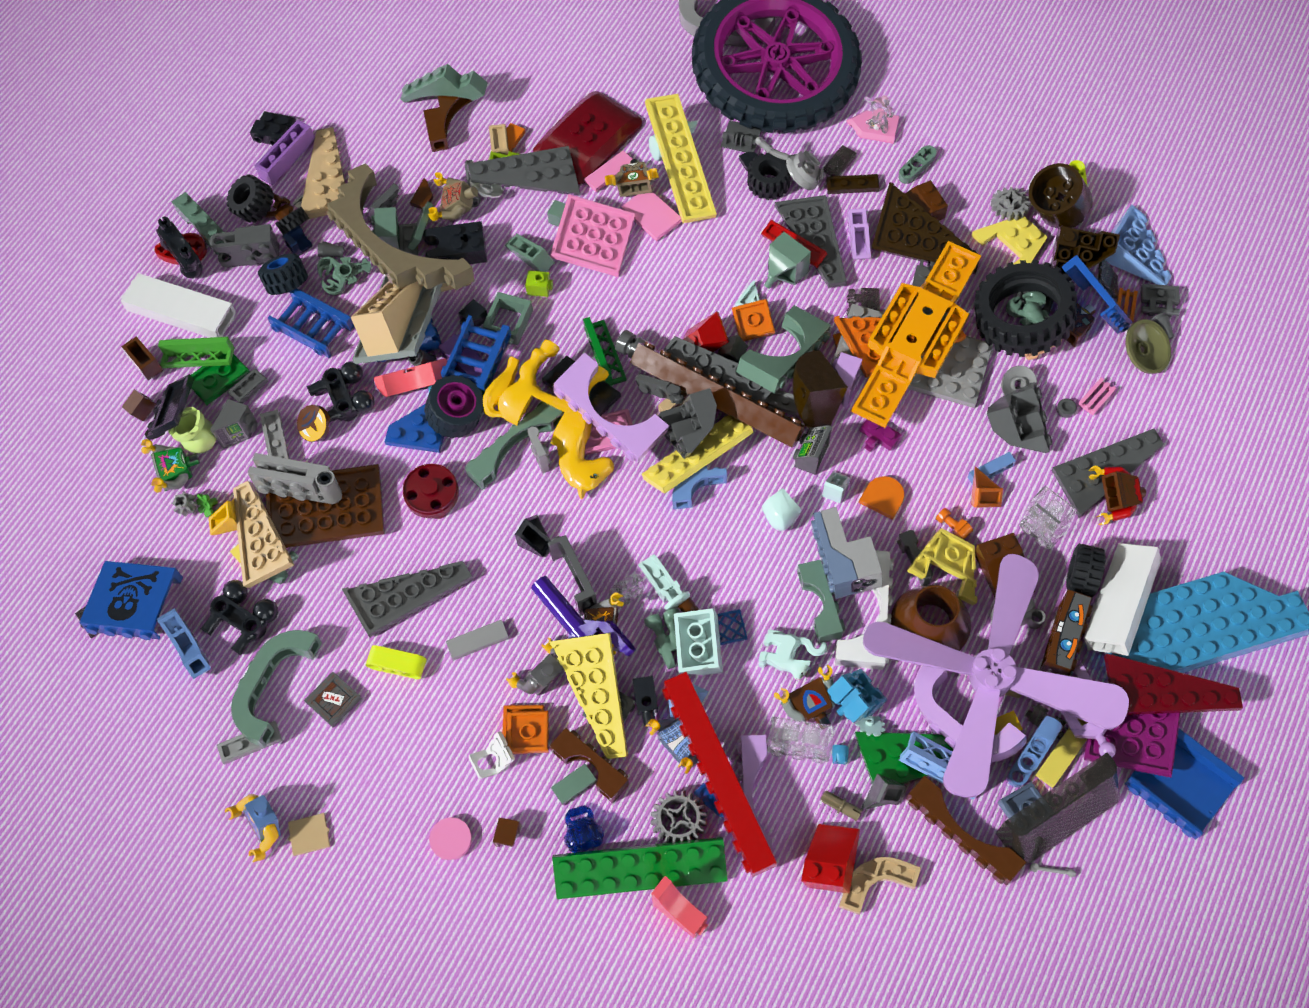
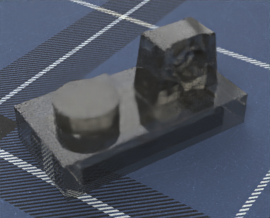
M842 145L823 167L824 172L830 176H841L856 158L857 153Z

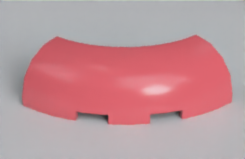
M444 358L407 368V372L403 369L374 377V381L379 392L386 397L434 385L438 379H442L441 370L443 366H446L447 360Z

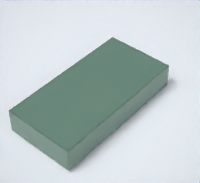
M583 764L553 785L551 789L561 804L565 805L595 784L597 780L586 764Z

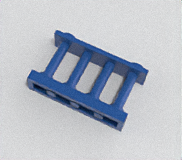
M297 288L290 291L292 303L278 320L269 315L270 327L275 332H281L313 349L318 355L330 358L331 354L327 346L341 329L345 328L351 331L354 328L351 317ZM298 306L306 308V311L293 327L285 324ZM316 313L321 316L307 335L299 331L312 314ZM331 321L335 323L321 343L313 339L326 322Z
M468 315L466 322L464 321L461 325V333L446 366L442 367L441 376L460 375L469 378L477 384V387L482 391V395H484L494 378L510 341V326L502 325L500 331H491L474 326L472 316ZM474 333L495 339V344L490 347L468 341L470 334ZM465 347L487 353L489 357L488 360L483 362L461 356ZM459 362L481 368V376L478 375L476 377L455 371L456 365Z

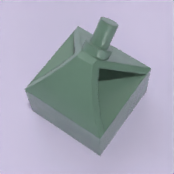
M783 232L769 245L768 279L764 286L770 289L777 280L792 285L797 284L809 272L811 251Z

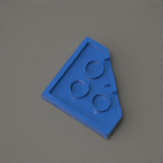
M424 404L390 424L384 442L389 446L440 453L444 436L436 433L428 425L424 413Z

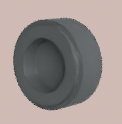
M1066 398L1059 401L1056 410L1061 417L1070 418L1075 414L1077 406L1073 400Z

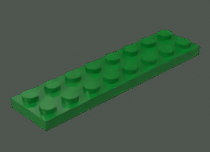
M723 837L552 856L557 899L652 890L657 887L664 876L670 879L675 887L728 881Z

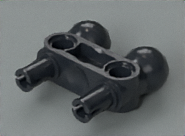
M162 217L163 221L160 218L158 220L159 227L156 229V232L160 237L161 246L165 250L170 251L180 265L181 273L186 278L194 279L199 277L202 273L203 265L197 254L168 217Z
M354 361L346 362L338 369H327L322 375L321 380L307 386L311 396L325 390L328 391L334 406L333 409L327 411L330 422L337 419L340 421H352L356 418L357 414L368 413L375 405L374 396L368 391H357L353 397L350 393L347 383L355 384L363 376L362 367L360 364H355Z
M235 579L228 581L224 585L223 595L221 594L212 600L211 609L209 610L211 615L200 629L211 636L221 621L227 622L241 631L240 637L231 649L242 655L251 641H257V639L265 635L267 623L277 618L278 607L274 601L262 599L254 605L253 614L242 608L238 604L246 599L248 589L243 586V581ZM226 605V608L221 611L222 606ZM257 624L256 628L251 631V627Z

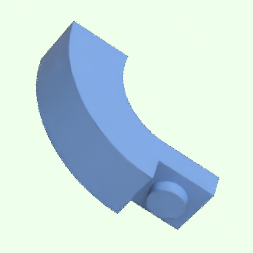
M706 465L675 486L672 495L673 510L692 508V496L699 488L707 485L727 483L726 468L715 467L707 470Z

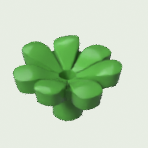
M197 494L198 499H196V502L200 505L198 508L199 513L204 512L205 517L211 516L214 513L212 507L218 504L215 497L210 499L208 494Z

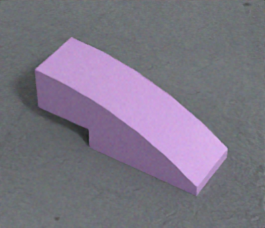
M866 208L849 209L847 212V222L853 260L871 259Z

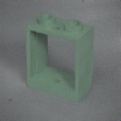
M497 292L482 328L495 332L501 330L500 327L493 326L500 308L521 313L514 331H511V338L508 343L510 345H519L533 312L531 300Z

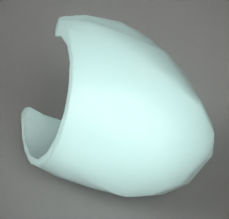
M784 489L776 492L762 505L766 519L778 531L788 529L801 514V508Z

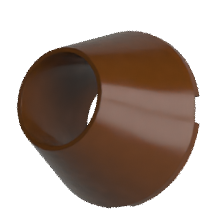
M922 585L914 587L903 593L892 609L891 625L960 651L969 638L971 619L968 609L955 593L944 586ZM924 605L937 606L947 613L950 622L944 625L930 624L921 618L917 608Z

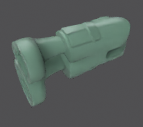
M678 608L667 610L662 615L669 635L664 633L659 614H653L644 619L645 626L652 629L657 636L654 642L668 669L675 667L674 657L671 652L676 651L677 654L674 614L680 613Z

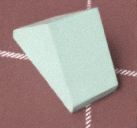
M833 471L825 481L822 497L841 503L851 478Z

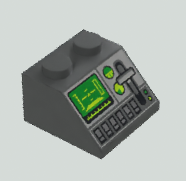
M227 399L210 431L222 448H227L250 439L252 433L257 429L258 422L248 405Z
M832 426L810 427L807 434L803 433L800 440L802 445L800 449L795 450L793 455L795 468L816 475L830 443Z

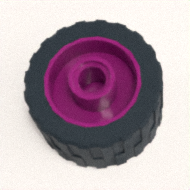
M450 375L442 377L440 380L438 379L430 389L424 408L428 425L436 433L444 437L461 438L465 435L467 436L476 428L484 409L482 391L477 387L476 383L460 375Z

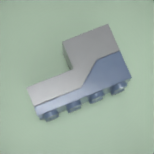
M837 507L813 513L814 520L811 521L812 533L818 545L819 556L822 558V566L825 575H827L830 593H834L835 598L838 599L882 587V570L871 536L847 542Z

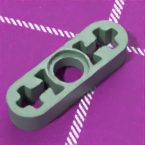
M930 145L922 147L899 170V181L909 184L935 160L936 149ZM919 162L922 166L915 167L913 163Z

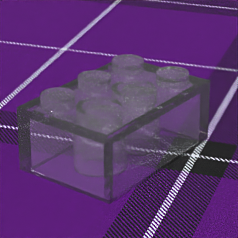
M1045 485L1029 502L1019 526L1024 533L1034 537L1042 547L1050 550L1063 537L1077 510Z
M772 716L767 752L776 757L788 755L792 756L795 760L807 758L812 759L815 763L829 762L835 726Z

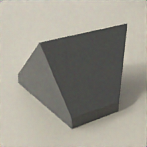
M877 773L861 809L866 810L889 804L899 805L907 786Z

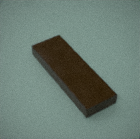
M878 174L826 177L827 194L879 192L880 189Z

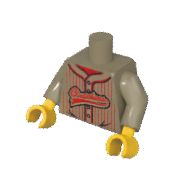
M436 172L435 176L438 179H433L437 186L446 185L443 186L440 211L438 212L435 207H430L428 209L430 214L428 215L432 221L442 218L452 222L472 209L473 198L478 196V190L474 186H469L465 181L450 177L446 179L440 172Z

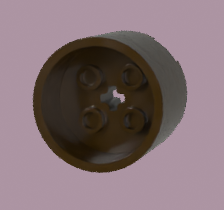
M1056 163L1046 166L1034 176L1029 186V200L1044 223L1053 228L1061 226L1074 228L1084 221L1090 208H1092V194L1078 170L1071 165Z

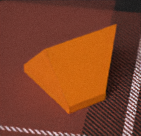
M975 466L971 505L976 508L1001 507L1003 488H1000Z

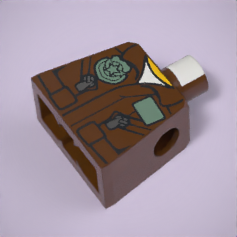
M1077 303L1075 328L1073 331H1070V336L1066 340L1073 347L1078 345L1094 323L1095 318L1092 315L1095 313V308L1090 304L1083 308Z

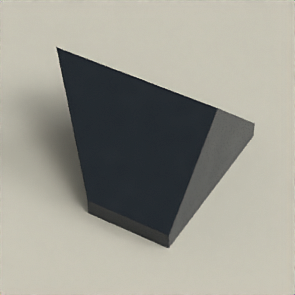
M537 515L524 519L515 533L519 547L540 557L545 556L549 549L548 542L551 539H549Z

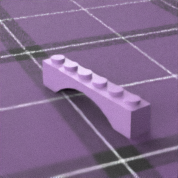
M741 735V742H737V755H741L742 762L738 763V775H742L743 783L739 784L772 851V838L765 832L757 818L752 797L755 779L767 759L766 735Z

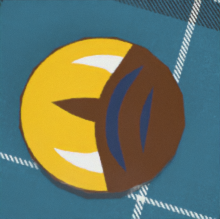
M319 405L304 407L297 419V428L301 437L309 442H318L326 438L330 427H328L330 422L328 412Z

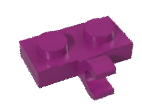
M866 420L859 430L869 437L866 441L867 445L864 447L869 452L874 449L877 443L891 451L902 436V434L888 425L884 428L870 420Z

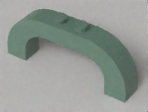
M292 630L278 634L268 640L249 663L248 670L244 677L240 679L238 688L233 696L231 714L236 727L251 743L266 748L275 731L268 722L255 718L254 709L276 667L282 660L290 656H303L313 660L322 645L317 634L303 630Z

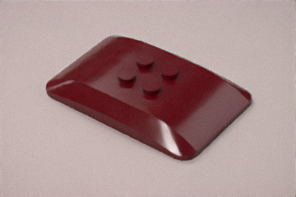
M593 91L571 108L533 148V152L569 146L578 184H584L587 176L604 165L641 128L642 119L601 92Z

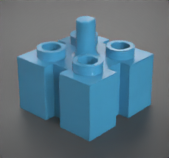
M862 669L856 670L852 674L842 675L827 690L832 701L842 705L837 710L838 715H845L852 723L860 721L863 717L872 716L887 701L878 688L873 687L871 684L872 680Z

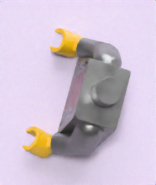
M547 638L549 642L546 645L541 644L549 655L528 674L525 680L520 679L516 672H512V678H506L512 688L517 687L528 694L535 693L538 696L564 670L557 659L558 656L554 648L550 644V641H553L551 638Z

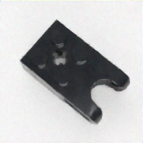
M482 221L424 230L423 239L425 243L437 246L435 249L428 250L425 257L444 260L464 258L469 264L488 262Z

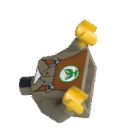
M632 159L630 164L622 165L620 172L616 175H606L605 184L618 187L620 197L652 193L650 180L656 181L659 176L657 168L651 169L646 167L645 162Z

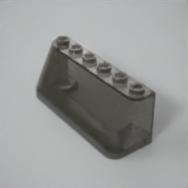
M1108 752L1007 819L997 830L996 835L1005 847L1012 849L1027 862L1025 865L1032 863L1118 803L1120 792L1115 761Z

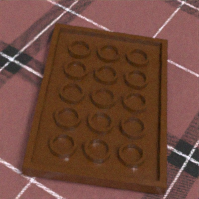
M379 464L331 470L342 491L341 500L335 504L306 499L300 501L290 496L280 497L273 493L266 494V510L285 547L289 548L385 534Z

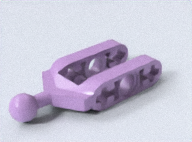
M1082 663L1075 667L1074 673L1077 678L1092 680ZM1061 711L1075 738L1096 739L1100 745L1099 754L1102 757L1109 759L1115 755V746L1107 742L1104 737L1107 729H1102L1090 723L1081 726L1076 717Z

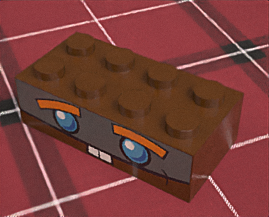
M1067 590L1058 606L1039 671L1070 676L1071 672L1074 671L1077 664L1075 657L1080 652L1083 643L1080 640L1088 626V623L1085 622L1087 617H1090L1093 606L1090 605L1092 597Z

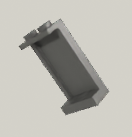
M567 536L554 537L548 542L551 558L553 561L562 557L565 559L581 591L574 595L577 611L580 616H583L586 609H590L591 606L597 604L596 594Z

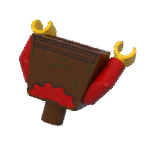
M1093 466L1089 469V471H1095L1097 474L1090 475L1089 478L1091 480L1104 475L1101 477L1107 510L1111 512L1109 515L1107 513L1097 515L1096 518L1100 516L1105 518V522L1098 525L1108 524L1110 520L1117 521L1128 518L1136 511L1137 505L1143 503L1146 489L1140 486L1137 476L1131 475L1123 467H1104V469H1101L1098 466Z

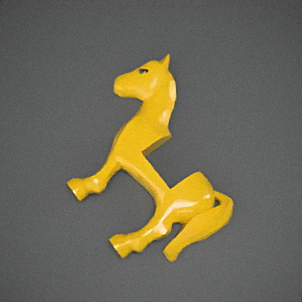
M544 340L540 348H535L531 353V358L520 367V378L516 383L515 377L520 361L512 356L509 357L504 372L493 380L484 393L483 411L489 417H501L517 426L533 397L564 412L550 443L557 446L560 470L565 480L572 487L577 488L579 497L583 499L586 491L596 488L613 472L614 464L611 458L604 456L594 460H585V446L591 434L592 423L588 424L582 418V414L578 411H573L568 406L566 400H561L557 396L541 390L537 385L536 374L539 367L548 358L556 356L560 350L559 346L554 342ZM599 365L598 372L590 382L588 396L595 384L605 381L609 376L608 371Z

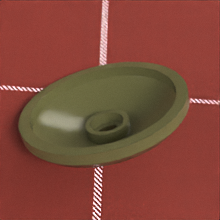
M1148 319L1139 320L1129 327L1125 345L1128 357L1134 366L1147 374H1156L1163 371L1168 366L1171 358L1170 341L1163 328L1156 322Z

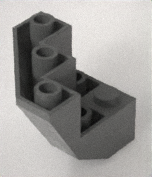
M1035 382L999 398L988 407L987 416L992 430L1010 446L1048 453L1050 452L1052 439L1046 428L1047 416L1042 409L1040 400L1042 393L1039 387L1036 388Z
M710 388L689 394L681 406L662 411L658 415L669 425V429L664 436L684 459L690 456L714 427L717 405Z

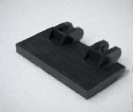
M190 374L167 385L166 390L163 392V397L157 400V406L153 410L155 414L154 420L148 424V429L144 434L147 439H156L164 435L166 431L179 425L194 382V378Z

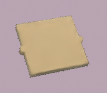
M325 813L288 822L290 832L288 840L291 842L293 856L330 847L328 836L330 829L326 824Z

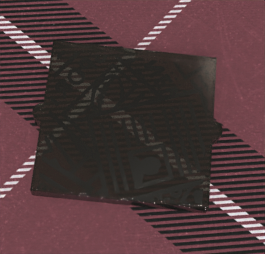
M1103 260L1099 263L1098 281L1116 299L1118 298L1119 289L1118 275Z

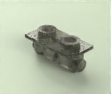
M1039 703L1037 706L1032 704L1031 706L1035 708L1033 712L1028 710L1025 714V717L1028 718L1027 721H1030L1037 727L1046 716H1050L1047 714L1049 710ZM1056 715L1055 719L1062 724V729L1068 730V727L1065 726L1067 722ZM1062 729L1056 737L1059 740H1061V738L1065 734L1062 732Z

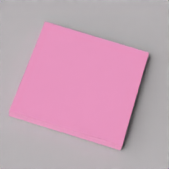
M568 194L550 257L618 277L636 213Z

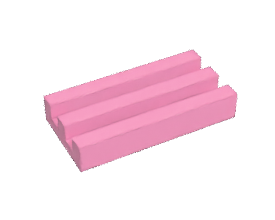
M1100 378L1080 400L1078 405L1094 415L1115 392L1116 387H1111L1109 382L1105 383L1104 379ZM1099 386H1102V388L1090 400V402L1087 405L1084 404L1091 397V395L1099 388ZM1105 390H1107L1108 393L1101 399V401L1093 409H1091L1090 407L1094 404V402L1102 395V393Z

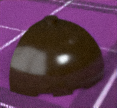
M820 350L807 352L797 360L792 386L795 406L801 420L808 428L831 426L848 386Z

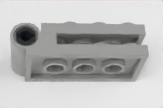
M258 453L254 454L252 460L256 467L250 466L248 475L258 492L263 494L273 493L280 497L290 496L300 501L306 499L328 504H335L341 500L342 491L329 466Z

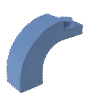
M175 608L157 618L158 623L175 646L184 667L193 679L211 669L209 661L198 641Z

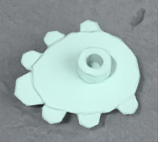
M879 716L863 717L860 721L855 722V725L860 727V732L865 731L867 736L873 734L879 737L882 734L881 732L885 731V728H882L885 726V723L880 721L881 717Z

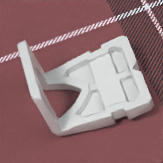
M496 732L494 739L491 740L486 750L469 755V760L479 779L499 774L515 760L502 732ZM490 754L496 756L495 769L483 770L479 768L477 764L479 760Z

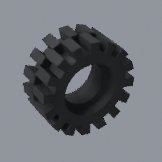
M300 207L275 224L284 235L310 218L304 209Z

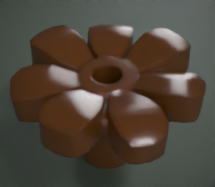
M272 193L275 200L274 208L278 209L281 203L290 204V200L286 197Z

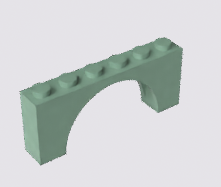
M795 305L786 312L781 327L796 339L800 350L788 356H768L749 349L740 358L736 370L737 373L773 393L779 388L782 389L787 380L793 378L794 369L800 356L810 351L819 350L822 343H826L831 336V333H829L830 324Z

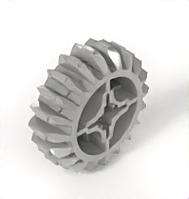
M674 790V796L671 797L667 792L665 793L666 800L660 797L658 800L661 805L654 804L653 807L656 811L651 812V817L656 818L651 820V825L656 826L653 828V832L659 833L658 839L662 840L666 837L664 843H669L670 841H690L692 837L695 840H699L700 837L697 832L704 834L705 830L701 826H707V821L703 820L707 818V813L702 812L705 806L704 804L698 805L700 799L692 800L693 793L685 797V790H682L681 796L678 795L677 790ZM682 804L678 809H667L671 805ZM689 807L696 814V823L691 822V819L686 815ZM663 814L672 822L669 831L662 824ZM680 815H682L683 820L685 821L679 820L675 825V817L678 818ZM681 828L691 829L684 834H675Z

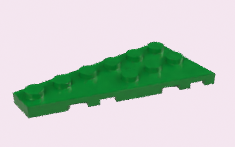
M866 732L854 733L872 784L877 773L902 784L922 779L924 776L929 777L899 761L901 753L908 746L911 734L882 733L879 737H876L873 734L867 736ZM920 734L953 752L954 749L945 742L943 735ZM915 740L914 745L920 749H924L922 744ZM933 751L937 758L943 759L940 753Z

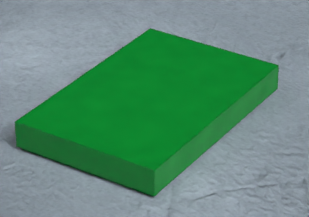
M222 354L218 359H226L227 354ZM233 354L231 365L202 366L191 374L194 378L191 390L208 406L236 385L250 371Z

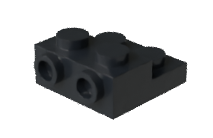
M264 111L260 120H255L250 131L251 137L257 143L273 146L296 122L295 117Z

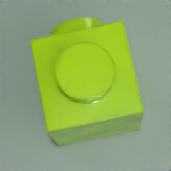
M528 270L525 284L527 295L548 297L549 290L553 289V280H550L549 272Z

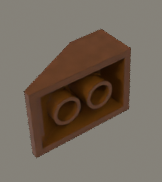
M931 180L917 185L906 192L910 199L917 202L932 217H935L938 221L945 219L948 205Z
M1014 532L980 543L975 549V558L994 598L996 596L999 568L1002 559L1009 554L1024 557L1023 550Z

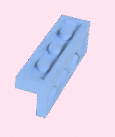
M913 731L910 735L908 746L901 753L899 761L943 783V775L952 751ZM915 740L921 743L924 749L915 746ZM933 751L940 753L943 759L937 758Z

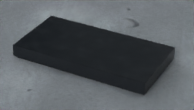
M568 356L564 357L542 378V382L554 390V383L575 361ZM604 381L595 384L589 393L591 405L600 416L621 397V393Z

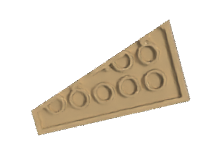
M333 127L316 131L301 207L310 219L328 215L327 203L338 199V187L345 184Z
M246 481L233 488L242 580L243 586L249 589L294 566V563L253 483Z

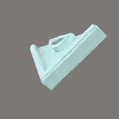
M754 280L736 301L735 307L760 300Z

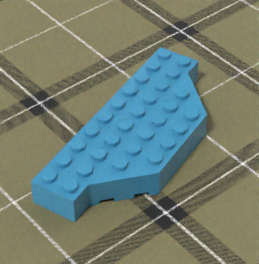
M1221 572L1150 593L1129 656L1108 654L1185 673L1309 635V611L1298 591L1278 596L1226 572Z

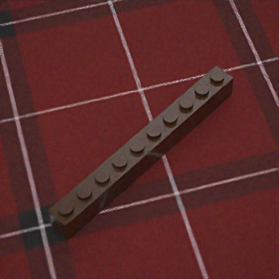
M649 341L638 343L630 364L661 380L680 386L681 390L688 394L710 388L718 410L791 448L797 445L806 427L801 424L802 420L794 416L791 418L786 416L785 412L779 408L772 409L768 407L769 403L761 399L758 401L753 399V395L746 391H742V393L737 391L736 386L728 382L724 384L719 381V377L713 374L708 376L703 373L704 370L700 367L687 365L688 362L686 360L672 357V353L667 350L661 349L660 351L656 349V345Z

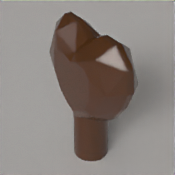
M285 204L278 207L276 211H268L265 218H276L279 221L293 212L294 207L291 204Z

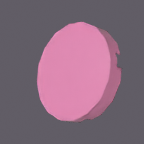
M449 817L442 819L434 825L430 832V847L436 856L443 860L460 859L471 847V830L459 818Z

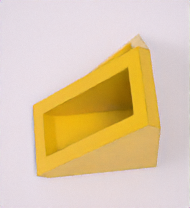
M234 499L226 501L208 518L210 535L237 530Z

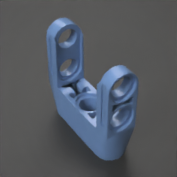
M1046 716L1040 723L1008 773L1007 780L1011 786L1016 788L1022 787L1032 772L1037 769L1062 729V724L1058 720ZM1030 758L1034 764L1028 766L1023 762V759ZM1014 772L1021 773L1023 781H1014L1012 774Z

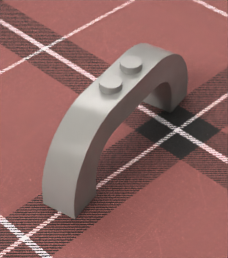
M679 0L680 23L690 35L695 36L696 29L699 28L700 22L703 17L696 13L698 0ZM775 18L756 19L753 23L770 35L775 26ZM736 30L732 32L725 45L736 47L749 46L737 34ZM749 33L758 44L762 42L755 34Z

